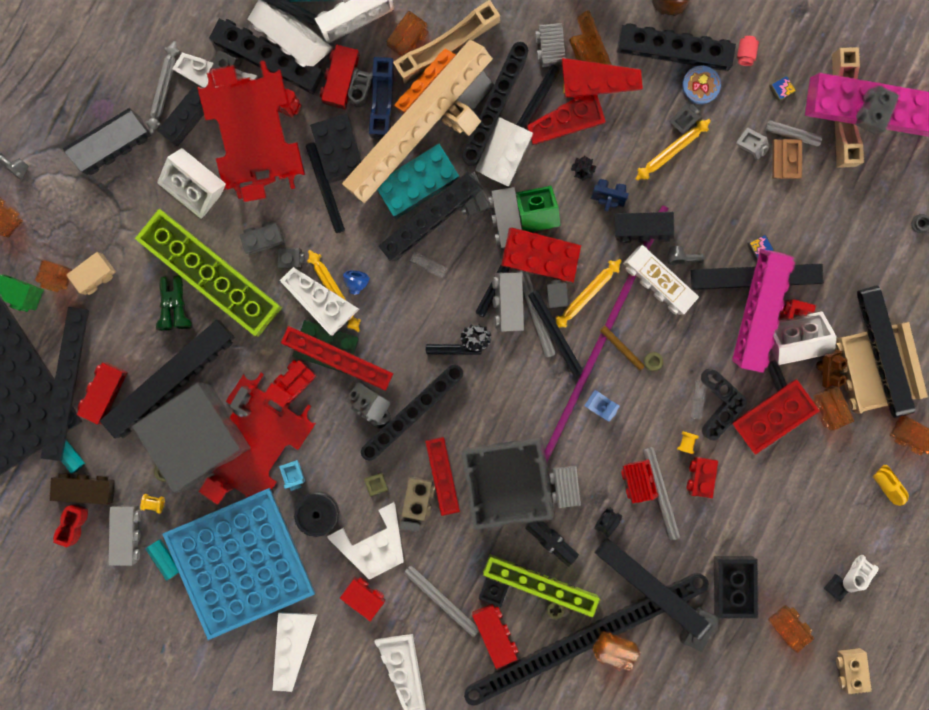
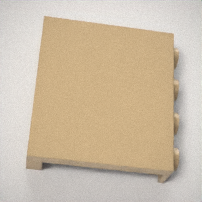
M905 322L892 325L912 398H927L910 324ZM867 331L837 338L835 350L842 351L841 357L848 360L847 367L841 372L846 377V384L844 386L846 391H849V406L854 413H863V411L888 406Z

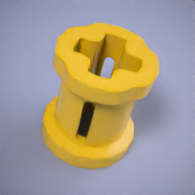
M682 431L683 437L677 450L694 454L693 448L699 436Z
M144 494L141 499L140 509L143 511L146 509L153 510L161 514L165 498L162 496L160 498L151 497L149 494Z

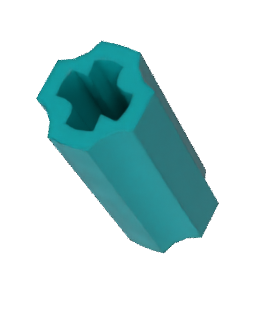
M66 440L61 462L71 474H74L86 463Z
M161 539L146 548V551L166 581L179 573L171 554Z

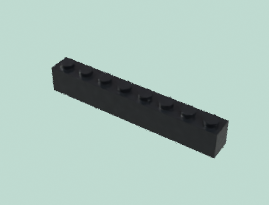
M215 320L100 420L101 424L114 439L125 438L132 432L130 429L134 424L145 418L149 412L153 413L159 409L160 403L164 399L167 401L175 395L174 391L178 387H184L190 381L188 378L193 374H199L204 369V364L208 361L209 363L213 362L219 356L217 353L222 349H228L233 344L232 340L235 337L220 320Z

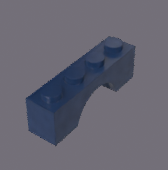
M374 57L373 100L369 125V135L372 139H382L391 128L394 78L393 58Z

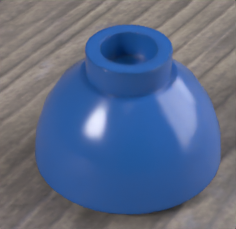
M350 270L343 273L344 284L351 294H360V291L369 283L370 277L364 272Z

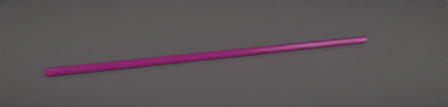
M662 205L659 212H667L669 208ZM651 239L650 242H644L643 246L649 250L654 239ZM628 275L605 323V326L610 331L634 283L636 275ZM602 333L545 449L546 462H548L607 339Z

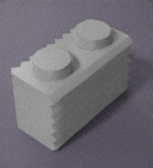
M562 23L539 25L538 31H535L536 43H540V50H537L538 62H541L543 68L551 67V65L562 66V58H565Z
M577 467L552 468L553 473H549L551 485L554 484L555 492H552L553 504H557L558 508L580 506Z

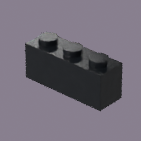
M192 87L157 130L177 147L204 116L199 92L196 87Z
M674 212L615 214V238L620 240L621 243H629L631 240L650 242L651 239H658L659 242H668L670 239H674Z

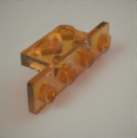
M587 10L577 18L583 34L569 39L576 59L612 65L595 25L594 18L590 10Z

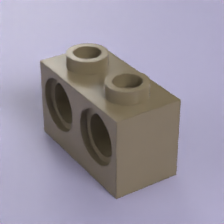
M413 477L409 478L402 517L425 521V517L430 516L432 505H428L429 497L433 498L435 486H432V481ZM424 485L426 493L418 494L415 489L416 486ZM420 504L423 511L421 513H414L412 505Z

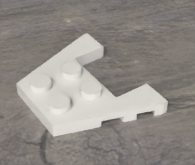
M395 502L379 509L387 526L386 529L354 545L351 544L344 528L327 536L369 580L404 562Z

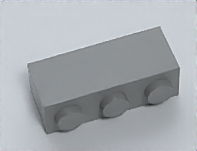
M514 187L492 191V196L488 197L490 208H494L495 215H492L493 227H497L498 234H495L496 245H500L501 250L505 249L509 228L522 230Z
M522 272L495 273V277L492 279V285L495 289L493 306L496 308V316L493 318L494 327H496L497 331L501 332L523 331Z
M115 505L110 507L109 566H132L140 559L138 541L140 540L141 532L138 530V522L141 519V512L138 510V505Z

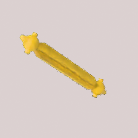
M698 120L696 122L697 127L689 129L647 163L645 168H638L636 181L640 179L648 180L650 178L649 173L655 172L696 139L700 132H707L711 120Z
M309 250L307 262L314 264V270L323 285L346 300L326 266L320 262L321 254ZM353 315L348 320L347 328L359 332L361 320L354 318Z
M621 259L616 261L610 260L608 268L604 269L564 310L563 316L557 315L555 317L559 328H566L567 320L572 319L608 282L613 272H620Z

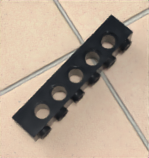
M220 18L218 19L209 37L214 45L261 68L260 61H265L269 72L276 73L280 70L283 80L314 95L324 75L318 64L303 67L295 61L296 58L294 56L284 53L280 45L274 46L270 44V41L263 36L259 38L254 36L253 32L245 27L243 29L236 27L237 24L229 19L225 21ZM232 35H238L235 41H230ZM250 43H254V44H255V46H254L253 49H251V50H247V49H246V47H247L248 44H250ZM272 52L270 58H263L264 53ZM283 60L289 61L286 67H280V63ZM299 69H306L305 74L302 76H298L297 71Z
M628 23L622 25L620 29L616 53L693 66L704 65L712 69L729 71L733 66L736 44L726 39L717 41L712 40L708 36L699 38L693 37V34L682 33L681 35L675 34L672 30L657 31L653 27L639 28L635 24ZM634 37L642 38L643 43H636ZM653 40H659L662 46H655ZM672 43L679 44L680 49L675 50L672 47ZM691 46H696L699 49V53L692 52ZM709 50H716L718 56H712Z
M465 173L382 242L379 248L389 261L396 262L482 191V186L471 173Z

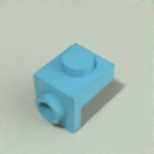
M299 460L279 466L285 483L283 485L284 489L290 487L292 491L302 487L301 483L305 482Z

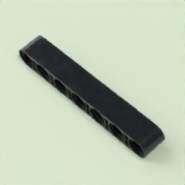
M516 42L512 46L479 116L481 122L472 132L465 146L463 161L468 166L478 164L498 117H500L527 60L529 50L524 42ZM520 49L523 50L525 54L523 56H517L514 52ZM512 66L517 71L511 74L506 69ZM504 83L509 88L506 91H502L498 86ZM496 100L501 105L498 108H493L490 103ZM490 118L493 123L487 126L483 124L482 120ZM477 135H482L485 140L482 143H478L474 138ZM469 152H474L477 157L474 160H469L466 155Z
M823 264L794 265L793 271L789 273L788 277L789 286L823 284ZM755 267L690 270L691 290L750 287Z
M878 285L858 290L859 306L890 413L893 418L915 413V405L882 291Z
M458 365L449 366L362 447L361 456L367 461L377 458L462 379V368ZM452 368H458L460 370L459 378L452 379L449 371ZM438 381H443L446 384V389L443 392H438L435 388ZM424 394H429L432 397V402L429 405H424L421 401ZM410 407H415L418 411V415L415 418H411L407 414ZM396 420H400L404 424L401 431H397L393 427ZM382 433H386L389 436L387 444H383L379 440ZM368 446L375 449L373 457H369L365 453Z
M606 538L594 552L699 641L702 640L712 627L711 623L610 539Z

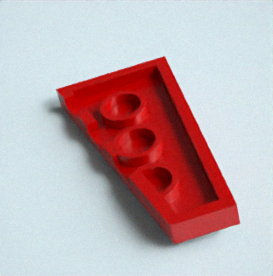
M562 58L565 98L639 91L643 89L641 69Z
M598 95L575 97L551 113L529 124L527 130L533 132L531 143L536 145L605 124L606 121Z

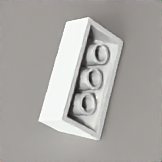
M258 0L248 17V20L253 23L252 27L254 29L264 32L269 41L279 44L284 53L294 56L296 58L295 61L303 67L314 66L333 49L331 45L296 17L262 0Z
M350 0L346 3L341 2L334 9L319 13L315 21L325 41L329 44L393 11V1Z

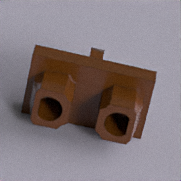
M840 350L824 355L822 361L816 364V368L822 371V386L825 388L830 386L840 387L846 384V377L840 374V371L847 367L848 360L841 357L842 351Z

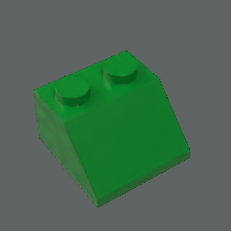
M552 186L516 192L522 230L534 232L561 226L559 207Z
M0 274V294L3 301L10 303L9 307L18 311L28 312L29 309L36 311L44 289L11 276Z

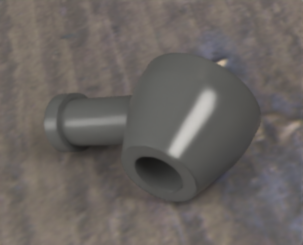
M0 152V163L21 180L29 166L20 158L11 162Z
M673 246L669 249L667 261L669 265H680L686 262L703 263L704 255H686L682 246Z

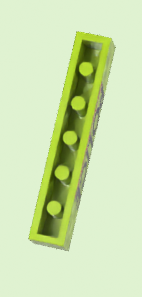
M492 554L489 555L483 570V575L591 617L594 616L600 600L598 595Z

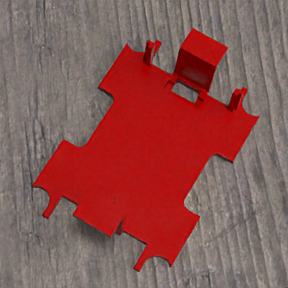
M260 61L263 78L250 80L249 77L237 80L233 65L211 70L210 73H207L208 85L205 88L197 87L205 120L216 119L219 124L226 154L224 157L215 159L220 178L226 183L223 190L226 188L235 189L238 199L243 198L244 202L266 198L264 186L275 182L276 176H279V180L288 177L290 188L295 189V176L297 174L305 175L298 143H286L281 127L278 106L288 103L281 71L278 70L276 73L269 72L265 61ZM269 170V178L257 180L256 172ZM252 181L251 184L240 188V183Z
M262 372L255 380H248L245 374H243L226 400L227 403L231 404L242 386H247L252 390L249 402L246 405H242L250 410L251 414L240 417L233 412L229 417L237 425L251 448L229 463L215 469L212 472L214 475L208 477L198 491L217 505L224 495L234 488L246 495V498L268 488L272 490L277 481L269 476V471L285 447L291 445L299 450L316 425L307 417L308 411L312 407L308 404L303 413L297 415L288 409L290 404L287 402L292 395L274 383L270 384L265 393L258 389L257 385L264 376ZM270 400L282 407L281 412L268 404Z

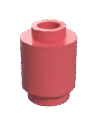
M745 36L740 39L737 53L738 64L752 66L754 61H756L759 41L756 40V37Z

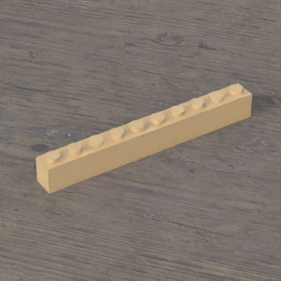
M472 40L465 44L342 183L352 195L363 203L372 196L491 62L492 57L486 49Z

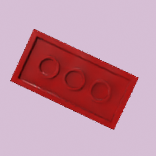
M509 228L501 266L574 283L581 245L516 228Z
M795 379L732 422V424L756 455L820 412V410L799 381Z

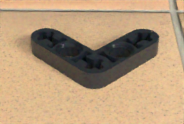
M706 369L701 374L702 383L723 402L702 427L703 436L714 441L720 438L744 410L747 401L719 372L713 369ZM708 375H713L712 378L718 383L715 384L709 381ZM723 385L728 387L725 395L720 394V388ZM735 399H738V402H739V405H738V406L735 405V402H734ZM723 412H727L728 419L722 422L720 415ZM710 428H713V431H714V434H713V435L710 434V431H709Z

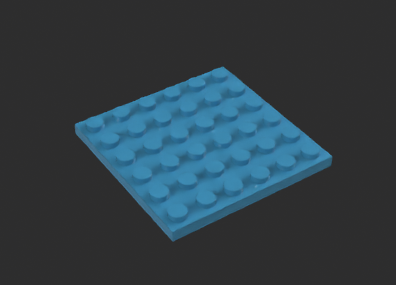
M271 488L162 534L208 640L315 595L314 588Z

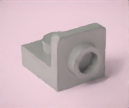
M748 127L736 142L738 147L753 154L756 160L764 156L769 149L767 137Z

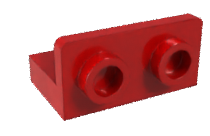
M794 299L784 300V307L782 311H779V319H792L793 314L807 316L808 313L815 312L816 305Z
M694 457V461L691 460L689 471L692 472L691 480L688 479L687 482L689 495L713 499L718 460Z

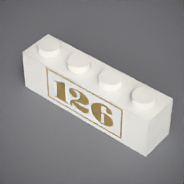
M643 245L638 246L623 263L626 266V271L632 276L636 275L640 279L641 285L645 288H650L654 291L653 295L659 301H665L669 305L667 308L675 315L677 313L685 314L699 298L697 294Z

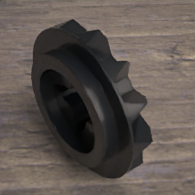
M471 324L469 327H465L461 333V342L465 348L471 351H481L490 345L491 332L487 330L486 326L482 327L480 324L473 326ZM473 333L479 336V342L475 337H473Z

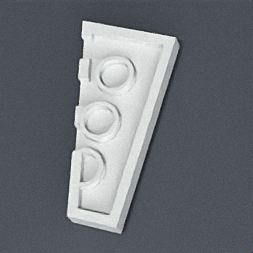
M185 53L180 55L172 68L175 72L202 88L208 85L207 73L214 70L212 62ZM235 69L237 80L249 77L250 80L258 79L257 75Z
M294 267L280 280L331 336L359 310V308Z
M278 613L273 691H293L318 614Z
M413 634L376 639L374 642L379 648L383 663L386 664L389 671L388 675L391 682L393 681L403 710H426Z

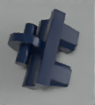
M599 179L593 189L591 199L598 200V204L605 205L604 211L608 212L609 207H624L629 193H626V185L616 184L614 190L608 188L609 182L607 180Z

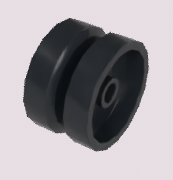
M310 493L300 500L295 508L294 519L296 526L307 536L319 537L327 534L339 520L340 511L338 503L327 493ZM315 511L320 514L317 518L314 516Z

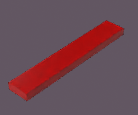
M290 326L287 327L281 340V344L384 391L387 390L394 375L390 371Z

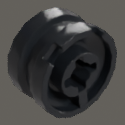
M608 507L602 513L594 527L598 532L602 531L603 535L607 538L615 531L622 519V515L613 512L614 510L611 507Z

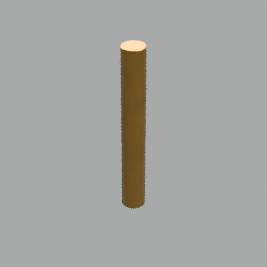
M605 325L600 329V332L639 371L645 367Z

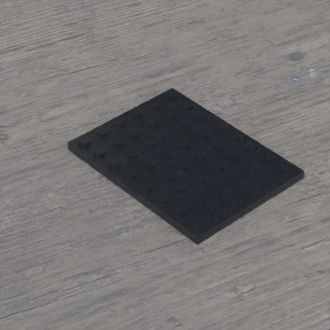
M1 296L0 476L42 449L55 381ZM73 406L67 432L82 422Z

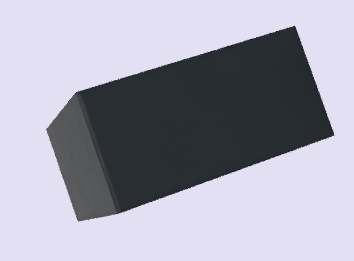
M486 577L479 594V599L501 607L509 585Z

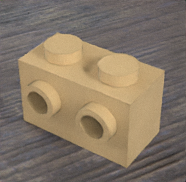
M458 100L443 114V119L441 120L449 128L452 126L459 134L463 132L468 136L481 122L468 106Z
M96 252L66 274V276L80 294L90 295L98 289L97 286L101 283L110 281L116 271L102 253Z
M861 648L838 651L836 664L838 669H840V676L838 677L840 688L847 694L871 692L867 652Z

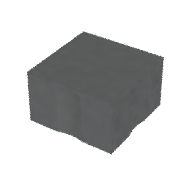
M197 383L132 426L173 493L188 490L208 477L215 469L229 463L251 448L237 425L229 418L225 406L211 384Z
M543 437L469 447L462 451L465 477L470 491L469 504L473 530L502 526L512 522L527 523L553 518L554 507Z

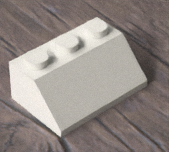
M498 117L475 170L497 182L510 186L533 136V132Z
M183 148L167 157L157 182L199 218H203L215 204L226 183Z
M823 311L808 314L807 316L803 315L793 317L792 319L779 320V326L773 334L774 345L772 353L778 365L820 357L835 352L836 335Z

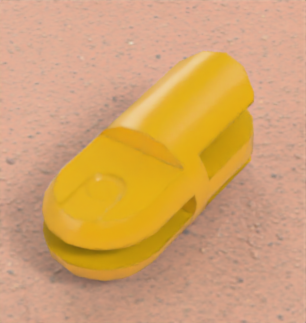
M888 465L881 466L876 474L873 475L874 480L893 504L897 506L904 505L909 499L907 490Z

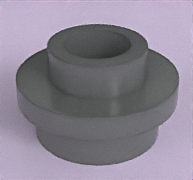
M925 214L916 215L911 222L913 230L917 233L927 232L929 230V217ZM919 221L923 222V227L918 225Z

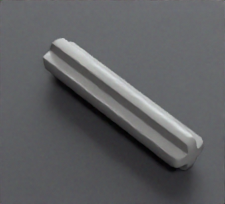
M769 121L766 126V131L795 140H802V142L819 146L822 142L821 135L775 121Z

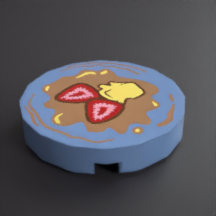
M704 65L690 69L682 82L684 95H686L689 101L699 105L707 104L714 100L721 88V81L717 72L711 67Z

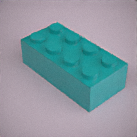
M437 144L392 172L377 191L396 220L451 186L454 180L460 178L441 145Z

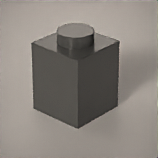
M561 280L550 281V284L546 285L548 309L568 307L566 283H561Z

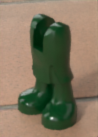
M180 275L173 276L174 291H169L167 276L160 278L161 303L159 307H161L160 319L156 323L157 331L173 330V325L176 329L193 328L192 321L186 318L184 314L183 282ZM170 309H174L173 322L171 319Z

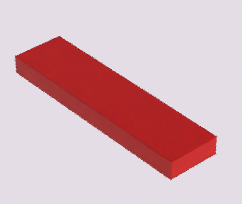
M440 437L427 440L425 443L441 516L458 513L460 509L445 439Z

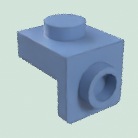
M594 390L584 405L607 421H610L616 415L619 408L618 404Z

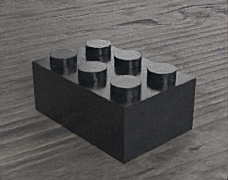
M347 113L310 124L329 183L346 179L362 162Z
M714 556V614L718 618H758V559L755 557Z

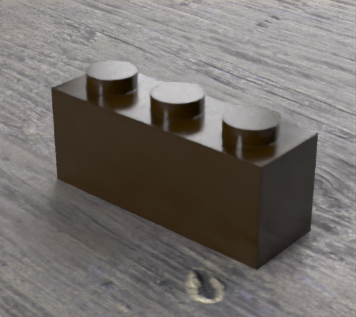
M58 473V476L51 478L50 501L110 504L113 503L115 480L108 479L109 476L102 475L96 476L95 479L89 478V475L86 474L70 477L69 473Z

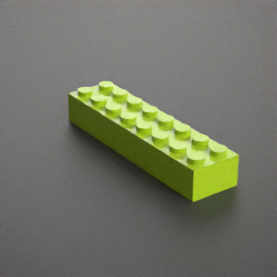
M158 209L135 238L254 336L259 337L283 308L161 209Z

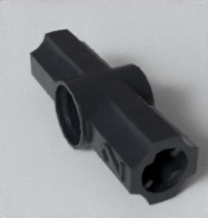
M542 520L529 522L525 527L527 531L540 541L539 543L548 552L557 556L568 567L578 558L579 554L564 541L565 539L554 529H550Z

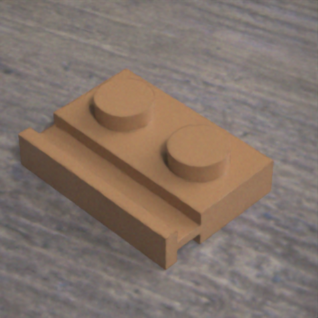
M774 139L772 141V179L802 178V140Z

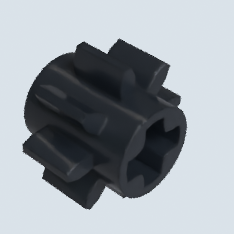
M586 156L580 159L576 158L571 168L572 171H575L574 177L582 181L587 178L591 179L596 170V166L592 165L593 159Z

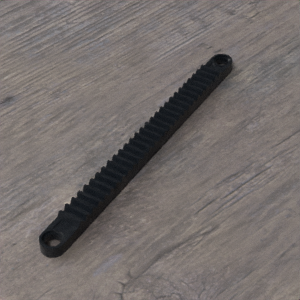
M694 573L666 587L686 602L704 593L708 589L709 582L701 573ZM696 578L703 580L701 588L693 586V581ZM645 596V598L639 599L637 602H633L631 605L625 606L623 609H619L617 612L611 613L609 616H605L603 619L597 620L595 623H591L589 626H585L583 629L577 630L575 633H571L569 636L563 637L561 640H557L555 643H551L547 647H543L541 650H537L533 654H529L527 657H523L521 660H517L513 664H509L507 667H503L499 671H495L493 674H489L485 678L470 684L465 689V701L472 706L479 705L664 613V611ZM471 690L479 692L480 695L476 700L469 698L468 694Z

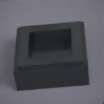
M837 574L823 588L840 602L848 593L844 588L843 579Z

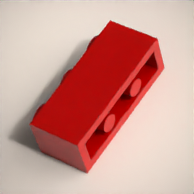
M337 44L335 50H331L329 60L332 62L330 68H327L325 72V79L327 81L325 87L322 86L320 91V98H322L323 104L346 110L354 68H357L360 58L359 50Z
M102 362L101 365L99 364L95 369L93 382H90L86 388L87 394L85 398L78 404L77 409L79 411L77 415L97 425L101 424L100 420L109 413L128 372L109 363Z
M489 604L473 611V619L495 668L498 669L517 660L516 653H519L515 642L511 643L508 637L511 633L507 624L503 625L500 619L503 615L499 606L495 607L494 604Z

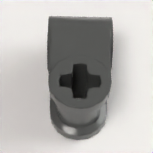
M356 67L354 68L348 92L353 106L362 107L365 105L373 83V72L367 73L360 71ZM356 93L363 95L358 100L353 99V96Z

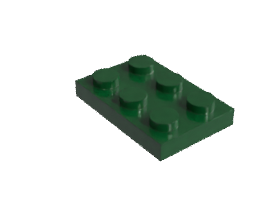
M304 320L301 332L352 355L355 353L359 340L358 337L340 331L331 336L321 325ZM296 350L293 352V357L345 373Z

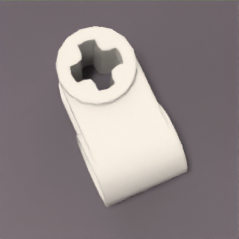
M864 555L858 556L843 580L844 588L852 593L867 589L879 568L869 563Z

